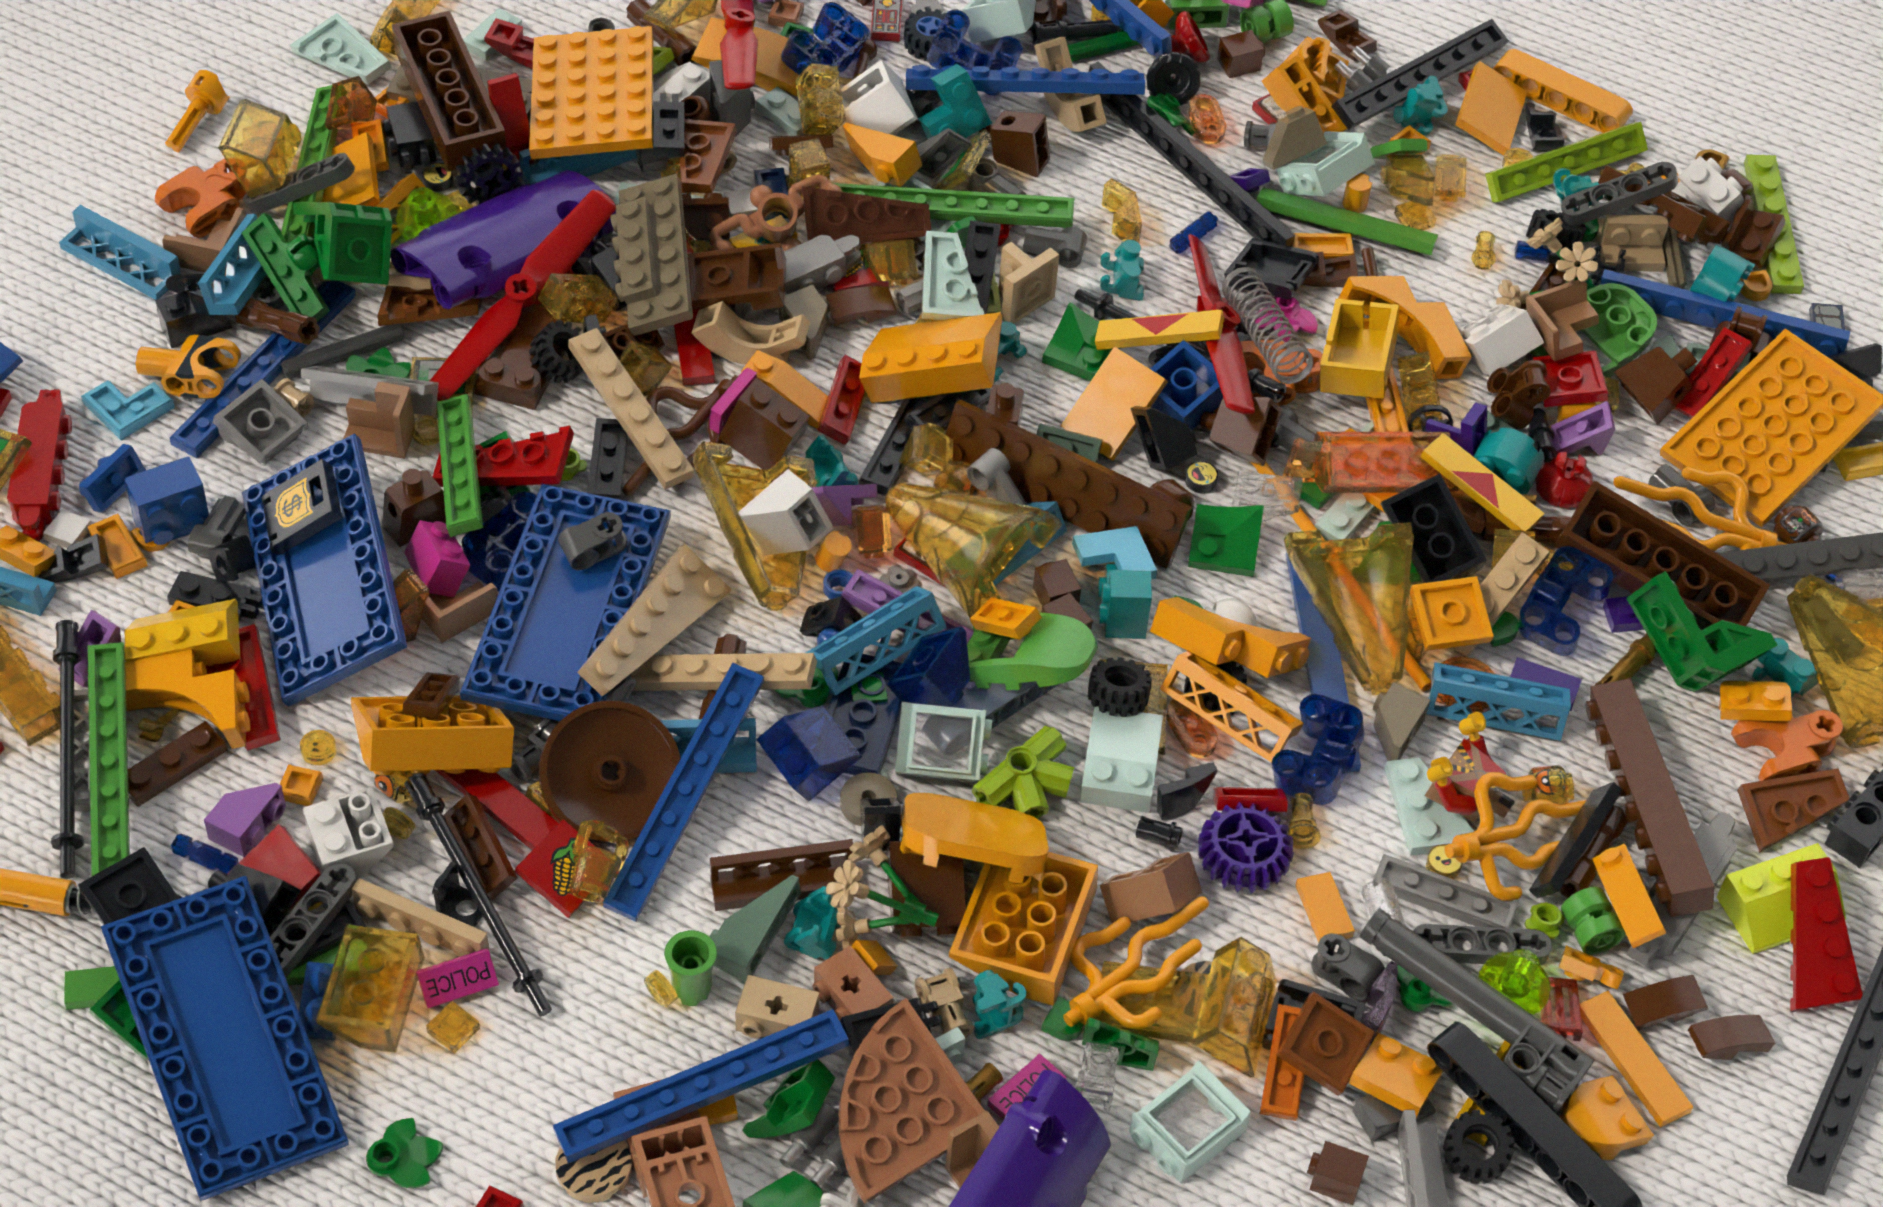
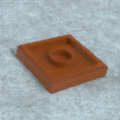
M1313 991L1308 995L1276 1055L1339 1096L1343 1094L1353 1071L1364 1055L1375 1031Z

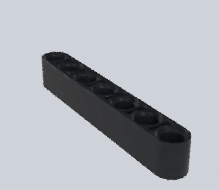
M1455 1021L1427 1045L1428 1053L1435 1061V1064L1484 1112H1492L1491 1117L1494 1119L1498 1116L1504 1120L1502 1125L1510 1127V1137H1514V1142L1579 1207H1642L1638 1195L1465 1024Z

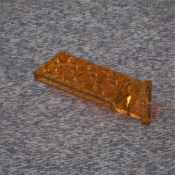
M1316 432L1314 441H1305L1303 438H1296L1294 440L1281 482L1286 486H1291L1294 482H1315L1322 493H1400L1441 474L1423 460L1421 455L1423 450L1442 433L1451 439L1450 432ZM1441 474L1450 493H1457L1458 487Z

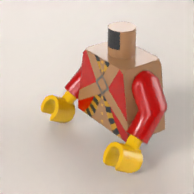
M1481 712L1471 713L1467 718L1461 720L1459 730L1463 735H1469V738L1462 740L1449 759L1443 756L1431 761V768L1427 771V778L1433 783L1424 795L1444 806L1448 812L1460 814L1471 821H1476L1479 818L1474 795L1476 782L1482 775L1489 772H1500L1506 775V772L1492 760L1488 754L1484 737L1478 733L1486 728V720ZM1492 786L1488 794L1493 812L1504 819L1515 801L1499 791V787Z

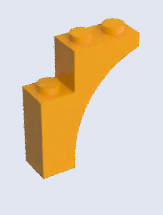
M1404 276L1348 277L1338 299L1364 301V314L1368 316L1370 302L1399 305L1398 334L1418 353L1432 379L1461 377L1472 356L1445 302H1417Z
M1179 597L1159 601L1150 632L1215 665L1235 661L1266 678L1299 670L1304 666L1309 657L1308 646L1311 638L1302 633L1269 630L1237 622L1195 606Z
M192 649L125 662L127 711L158 707L185 710L197 714L214 724L224 734L232 749L246 746V732L250 731V720L248 713L245 711V703L249 702V691L246 682H240L234 669L207 674L205 663L198 661Z

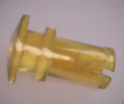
M1297 793L1290 800L1292 819L1289 821V829L1286 835L1293 837L1294 848L1308 849L1320 842L1321 833L1317 828L1316 820L1313 818L1312 796L1307 793Z

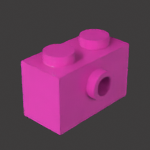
M419 521L404 554L424 592L455 597L470 567V563L456 537H450L445 523L439 521L434 523Z

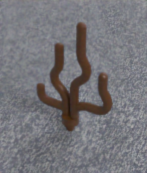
M734 375L731 380L723 379L715 390L704 398L690 396L680 389L671 386L656 388L646 398L656 415L657 404L663 399H671L686 408L698 410L686 425L667 429L674 441L691 437L708 419L709 445L693 452L686 458L693 469L699 464L714 458L723 445V441L718 438L720 434L710 429L709 416L711 408L737 379V375ZM646 461L640 465L623 486L622 491L625 496L634 495L652 473Z

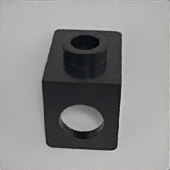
M247 535L239 536L206 550L215 577L220 582L236 581L239 579V573L256 567L254 551Z
M843 596L809 606L806 609L800 632L805 635L830 626H834L841 632L847 628L844 620L845 614L852 618L853 624L863 617Z
M450 862L433 886L432 894L434 895L436 911L475 927L482 918L478 907L473 914L463 916L456 912V906L461 901L470 900L474 903L475 901L468 889L460 886L457 864Z

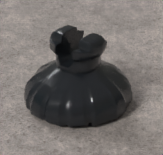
M1179 52L1160 55L1153 61L1146 75L1147 90H1149L1150 95L1157 96L1159 93L1164 95L1169 93L1179 101L1180 106L1187 104L1189 100L1194 98L1201 84L1200 70L1197 63L1188 55L1180 54Z

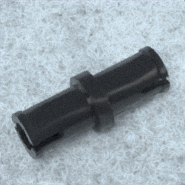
M1534 408L1533 418L1528 424L1530 429L1528 436L1535 441L1533 446L1538 453L1540 449L1544 453V462H1550L1553 460L1551 454L1554 458L1557 455L1553 444L1554 431L1547 422L1546 412L1541 408Z

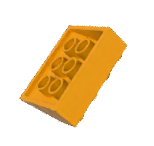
M1001 312L881 328L863 354L859 376L871 403L992 388L1003 317Z
M454 695L438 718L403 715V702L408 696L351 697V708L362 758L368 769L375 774L393 775L395 771L408 770L413 774H428L430 770H444L448 773L459 774L465 772V769H479L482 772L495 773L500 771V768H511L514 727L497 707L464 701L460 699V695Z
M1048 852L1041 881L1034 877L1024 876L1021 884L1008 881L1007 867L984 863L949 951V958L978 974L986 970H992L994 974L998 973L1008 983V991L1018 995L1013 991V984L1018 982L1025 987L1027 999L1053 1006L1068 970L1072 950L1077 939L1080 937L1097 891L1098 865Z

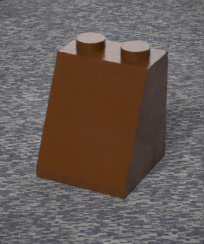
M755 378L738 399L718 438L772 476L806 432L810 416Z
M901 841L889 842L885 851L886 856L889 858V865L909 891L919 899L918 902L926 904V909L939 914L934 927L921 922L919 925L910 922V924L891 925L892 933H900L903 939L922 937V932L937 931V937L956 936L966 911L963 858L939 854L937 867L923 864V855L903 854L900 850ZM887 876L889 898L904 903V896ZM890 907V917L899 916L900 911Z

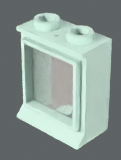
M1325 131L1326 145L1276 169L1279 183L1284 193L1325 196L1375 164L1365 133Z
M902 701L895 774L978 783L980 775H987L989 754H982L983 740H990L992 719H985L986 710L914 704Z
M1198 1060L1187 1074L1140 1111L1132 1114L1129 1132L1138 1147L1144 1150L1147 1149L1157 1159L1159 1167L1165 1174L1173 1175L1182 1184L1246 1132L1251 1111Z

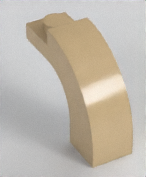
M1058 37L1034 45L1040 67L1058 72L1065 68H1073L1065 37ZM1044 93L1051 110L1059 121L1071 131L1082 132L1107 123L1100 94Z
M721 301L698 310L692 334L715 354L736 363L746 365L756 350L787 363L790 350H796L804 345L810 321L801 314L778 324L757 325L743 320Z

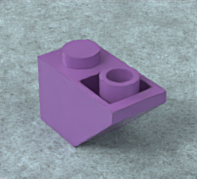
M272 783L224 794L204 819L208 839L245 857L252 847H256L262 841L265 831L272 822L279 820L283 815L286 803L282 785Z

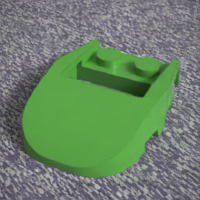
M1615 283L1598 285L1587 290V301L1598 313L1599 324L1581 330L1612 361L1601 367L1605 381L1614 376L1616 370L1633 361L1648 347L1657 328V317L1650 305L1631 288ZM1542 345L1529 352L1533 357L1549 355Z
M1040 613L1042 618L1032 627L1030 633L1025 636L1014 658H1000L1009 641L1014 638L976 630L973 626L974 634L956 665H950L948 670L954 687H959L961 682H975L977 688L990 689L991 683L1005 684L1006 690H1020L1022 683L1036 681L1038 687L1054 686L1066 683L1080 676L1089 667L1096 654L1098 645L1093 633L1083 622L1059 614Z

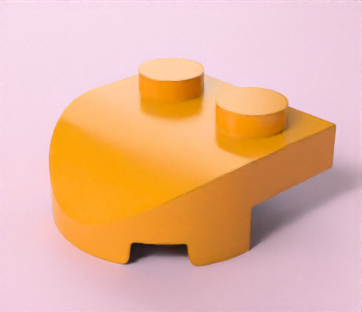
M1317 37L1313 41L1306 40L1299 48L1298 55L1333 105L1338 99L1344 97L1346 78L1335 70L1334 67L1340 60L1348 66L1349 60L1329 51L1330 40Z
M1724 681L1720 685V720L1791 721L1792 702L1790 686L1785 682Z
M1613 1075L1583 1082L1563 1104V1115L1560 1119L1593 1151L1598 1152V1156L1602 1160H1613L1620 1151L1645 1145L1654 1136Z

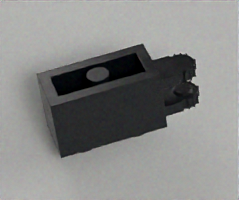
M418 102L386 106L388 119L383 120L386 138H388L391 156H397L400 168H404L405 174L412 173L413 166L419 164L422 165L424 171L431 170V162H436L434 139Z

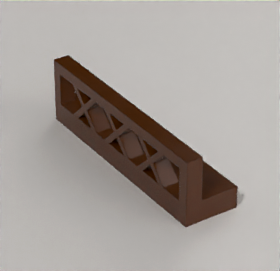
M853 839L711 857L710 883L715 911L743 908L791 875L799 878L801 894L797 900L808 897V894L823 886L827 887L828 883L837 881L834 878V872L838 867L843 868L846 860H850L848 857L853 853L850 850V847L853 845ZM845 853L844 856L829 857L833 854ZM806 858L804 861L793 862L796 859ZM771 863L768 866L758 867L760 864ZM735 868L731 871L718 872L720 869Z

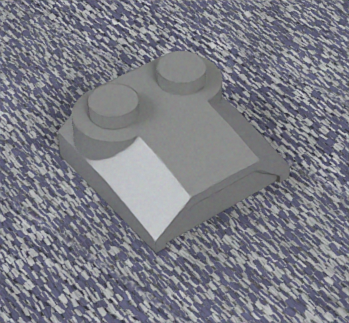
M263 379L250 387L213 418V423L218 427L219 434L224 441L238 445L260 464L273 459L293 443L308 426V422Z

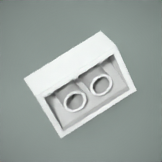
M688 62L668 70L653 83V143L654 101H660V93H666V102H672V93L678 94V102H681L686 97L698 95L710 102L708 71Z

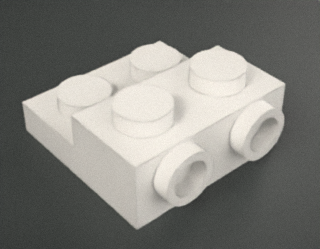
M1701 156L1678 176L1680 182L1672 190L1726 220L1745 201L1740 193L1743 187L1732 176L1726 180L1720 174L1723 170L1715 160L1710 158L1705 161Z

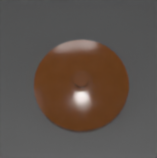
M621 701L590 703L564 717L547 738L539 761L541 793L553 816L559 822L564 819L587 840L610 844L631 841L639 837L681 757L671 733L658 718L645 709Z

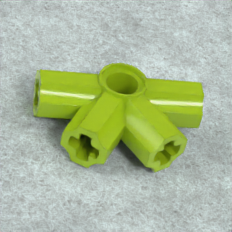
M1045 725L1022 746L1010 749L1006 759L973 786L972 794L975 796L976 801L1000 806L1012 796L1017 811L1031 815L1036 819L1048 814L1049 806L1044 792L1066 798L1074 767L1053 761L1066 750L1067 744L1063 740L1062 734L1054 727ZM1013 766H1020L1025 770H1017Z

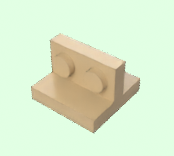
M1607 214L1605 218H1597L1599 228L1596 239L1597 244L1601 246L1599 254L1602 264L1617 265L1619 251L1624 249L1626 250V254L1623 256L1626 259L1624 271L1663 272L1666 262L1662 244L1669 225L1666 216Z
M1012 242L1002 247L998 288L1003 296L1001 313L1003 322L1008 321L1015 324L1055 298L1059 254L1055 250L1049 248L1032 259Z

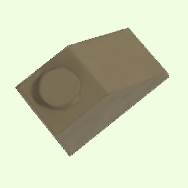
M1298 106L1286 112L1287 116L1278 120L1262 160L1264 166L1275 170L1327 144L1315 111Z
M813 285L785 295L784 307H779V319L781 322L801 314L810 321L806 341L800 347L809 360L816 357L827 328L828 312H830L827 298L824 295H820Z
M1395 682L1392 683L1387 693L1380 692L1372 710L1377 712L1373 726L1387 761L1401 759L1425 721L1430 704V699Z

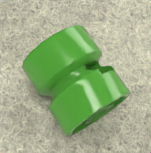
M1273 0L1264 3L1263 6H1254L1243 10L1240 14V27L1242 32L1252 30L1258 40L1266 43L1271 38L1279 39L1290 35L1293 32L1294 20L1286 1Z
M1589 887L1571 895L1562 904L1561 911L1568 925L1575 930L1574 936L1584 953L1589 955L1603 953L1615 947L1625 937L1626 933L1618 916L1611 912L1612 905L1601 887Z

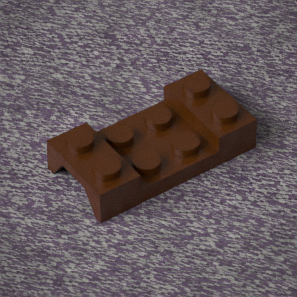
M1606 165L1598 183L1601 184L1625 174ZM1631 184L1626 190L1637 192L1642 188V185ZM1673 191L1637 203L1646 206L1651 204L1658 207V213L1671 218L1668 226L1678 231L1676 236L1689 243L1695 241L1704 246H1707L1708 242L1721 244L1731 224L1725 218ZM1604 195V198L1609 201L1613 198L1611 195Z
M781 243L687 254L692 309L705 308L721 301L726 305L750 302L753 311L784 307L787 259Z

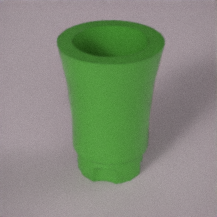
M694 930L680 932L668 941L664 956L670 970L671 986L674 995L680 998L683 1005L697 1006L700 1001L707 1000L710 994L712 970L717 956V949L714 941L705 933Z

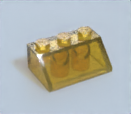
M243 99L239 101L218 148L249 198L282 187L302 138L299 128L291 122L287 114L248 99Z
M346 924L318 1011L317 1024L359 1048L396 1053L418 981L416 971L421 970L425 958L419 934Z
M1239 937L1215 951L1192 1039L1193 1045L1249 1078L1255 1076L1262 1047L1261 1041L1265 1034L1277 985L1271 956L1268 952L1243 937Z

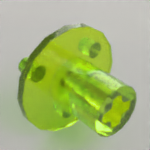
M420 187L413 190L409 194L408 199L397 210L396 224L401 236L406 241L417 237L425 228L457 215L455 205L448 197L433 192L429 188Z
M1517 949L1513 952L1498 953L1488 958L1479 971L1478 977L1532 1015L1540 1012L1549 1000L1551 984L1548 974L1541 967L1539 958L1530 950Z

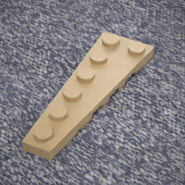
M684 543L676 550L577 673L601 696H604L729 594L732 589Z

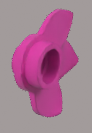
M1273 297L1296 332L1300 329L1307 333L1316 334L1318 324L1312 312L1301 308L1299 302L1294 297H1291V299ZM1270 310L1262 317L1255 319V323H1259L1262 319L1272 315L1274 310ZM1273 317L1267 323L1260 325L1258 329L1263 330L1267 325L1275 322L1278 317ZM1282 323L1276 324L1272 329L1275 331L1281 327ZM1281 330L1277 336L1284 335L1286 330ZM1285 337L1282 340L1286 343L1290 337Z

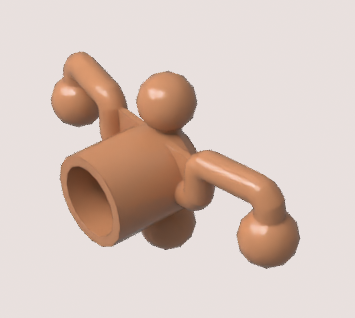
M821 174L810 176L793 184L788 190V195L773 193L765 185L756 186L750 193V201L758 208V211L749 216L743 213L735 214L713 227L709 233V240L712 245L710 251L734 248L729 241L723 240L722 236L739 226L751 238L763 236L764 239L770 242H781L784 251L802 244L798 239L792 238L796 230L797 218L804 213V202L801 194H803L802 186L812 188L819 186L820 189L842 192V189L838 185L831 183L826 176ZM778 211L784 213L790 222L782 227H773L765 221V218L769 213Z

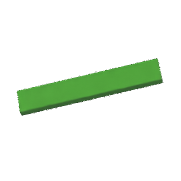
M1265 187L1262 188L1256 200L1265 209L1273 213L1427 255H1432L1438 239V234Z
M468 394L436 403L446 527L450 537L483 528L472 407Z

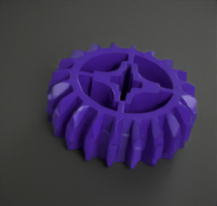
M1239 802L1236 809L1233 810L1228 805H1225L1222 813L1214 811L1210 820L1205 821L1202 832L1199 834L1198 856L1199 859L1203 860V870L1211 871L1212 881L1221 878L1223 889L1232 884L1235 885L1237 893L1242 887H1247L1251 894L1256 890L1257 886L1266 891L1270 883L1277 885L1281 880V876H1285L1289 871L1290 862H1292L1294 855L1293 837L1288 835V825H1280V815L1270 817L1268 807L1263 811H1258L1254 803L1248 809L1244 808Z

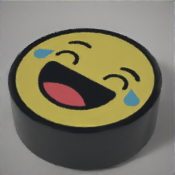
M431 163V170L424 171L423 169L422 171L423 184L430 191H445L453 184V171L448 172L444 163Z
M1196 461L1187 467L1185 483L1189 489L1197 493H1207L1216 487L1218 470L1213 464L1206 461Z

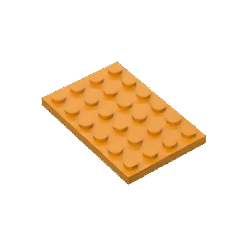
M634 26L625 29H604L594 32H574L572 34L534 37L529 140L531 159L653 148L652 26Z
M1784 329L1661 447L1660 456L1681 471L1685 467H1692L1709 473L1724 470L1739 475L1746 482L1749 489L1746 516L1762 528L1883 409V394L1787 329ZM1728 484L1702 485L1734 507L1736 492L1732 486Z

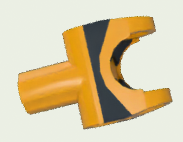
M190 335L180 350L140 347L136 355L135 365L138 374L162 377L161 384L171 395L187 398H215L224 387V380L216 371L234 368L241 359V352L237 345L230 340L213 336ZM220 349L229 351L233 355V359L224 356ZM208 379L212 381L216 388L208 387L203 383V380Z

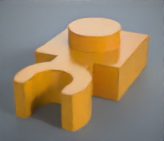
M1567 945L1558 967L1565 970L1564 974L1574 980L1584 981L1588 979L1594 981L1595 979L1617 990L1624 970L1618 967L1601 963L1599 958Z

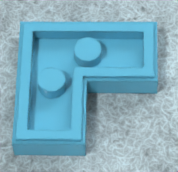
M107 380L81 396L83 404L120 440H123L175 408L173 399L155 382L126 398Z
M1137 526L1073 536L1072 545L1081 566L1114 562L1118 570L1151 571V580L1156 579V566Z

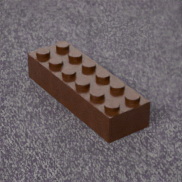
M441 12L392 24L395 52L447 171H454L457 165H464L465 162L462 156L471 157L473 155L472 148H476L479 152L482 151L483 144L487 143L488 147L493 149L494 145L498 143L502 150L505 149L506 137L504 127L451 12Z
M1595 480L1554 544V547L1631 593L1637 591L1655 576L1666 571L1670 579L1677 585L1685 605L1695 615L1700 630L1721 620L1747 626L1770 587V584Z

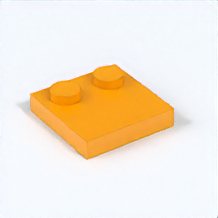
M1477 576L1411 586L1409 592L1425 651L1489 643L1492 641L1494 635Z
M1378 1033L1353 1071L1348 1084L1401 1111L1415 1110L1417 1118L1440 1080L1443 1071L1435 1064L1431 1057L1423 1055L1393 1038Z

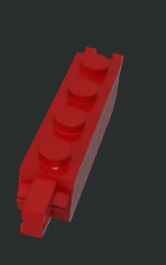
M59 389L40 390L36 402H28L21 408L17 433L18 439H16L18 445L14 451L7 495L13 520L23 529V534L38 542L44 537L45 525H50L54 519L55 511H60L61 496L58 488L59 485H64L65 481L62 461L68 459L66 435L72 433L71 415H66L63 398Z

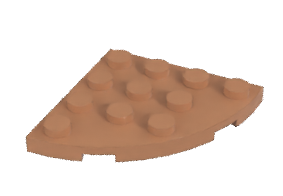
M907 998L885 1013L864 1038L854 1054L841 1091L839 1104L841 1150L849 1176L864 1204L947 1153L949 1132L985 1111Z

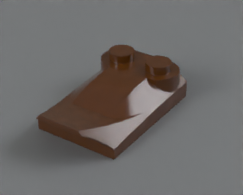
M532 304L530 307L524 308L515 329L493 351L490 358L479 366V378L474 385L475 394L536 410L551 379L545 378L547 374L545 371L540 374L536 370L539 364H532L531 359L535 355H529V350L532 348L530 343L548 323L562 320L564 325L563 313L560 310L538 304ZM553 343L554 350L563 358L566 351L561 346Z

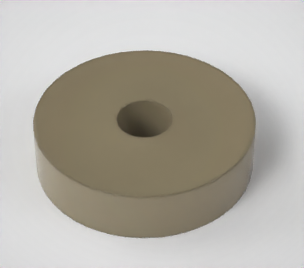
M857 774L848 779L841 789L840 807L842 813L850 822L861 826L860 799L890 797L897 799L896 789L890 780L880 774Z

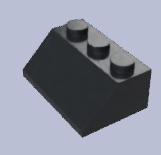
M1441 474L1431 477L1380 503L1422 583L1466 578L1482 570L1487 559Z

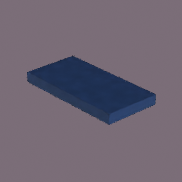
M862 654L860 662L867 664L874 660L875 656ZM891 661L875 671L883 672L884 678L875 672L866 676L865 678L876 677L882 682L881 688L874 692L867 691L862 687V681L865 678L858 681L859 690L868 696L882 693L886 686L888 702L873 703L867 699H859L853 702L851 687L837 695L833 694L811 757V765L854 776L860 773L881 774L901 712L902 701L904 702L910 684L914 665ZM843 662L837 682L846 677L850 663Z

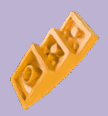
M710 18L691 60L708 69L710 61L721 60L720 43L727 32L724 27L725 20ZM754 27L753 32L758 39L755 84L767 91H771L778 86L805 101L825 54L793 39L769 30Z

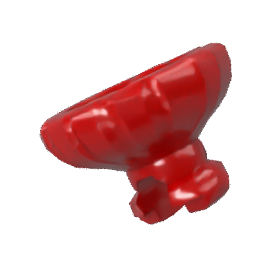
M1181 12L1176 19L1175 35L1171 36L1172 52L1184 53L1200 63L1210 60V53L1199 27L1189 12Z
M1560 452L1555 458H1552V461L1543 463L1535 479L1536 491L1543 500L1551 505L1566 509L1577 508L1594 482L1593 475L1589 471L1587 460L1579 455L1578 460L1570 459L1567 457L1568 452Z

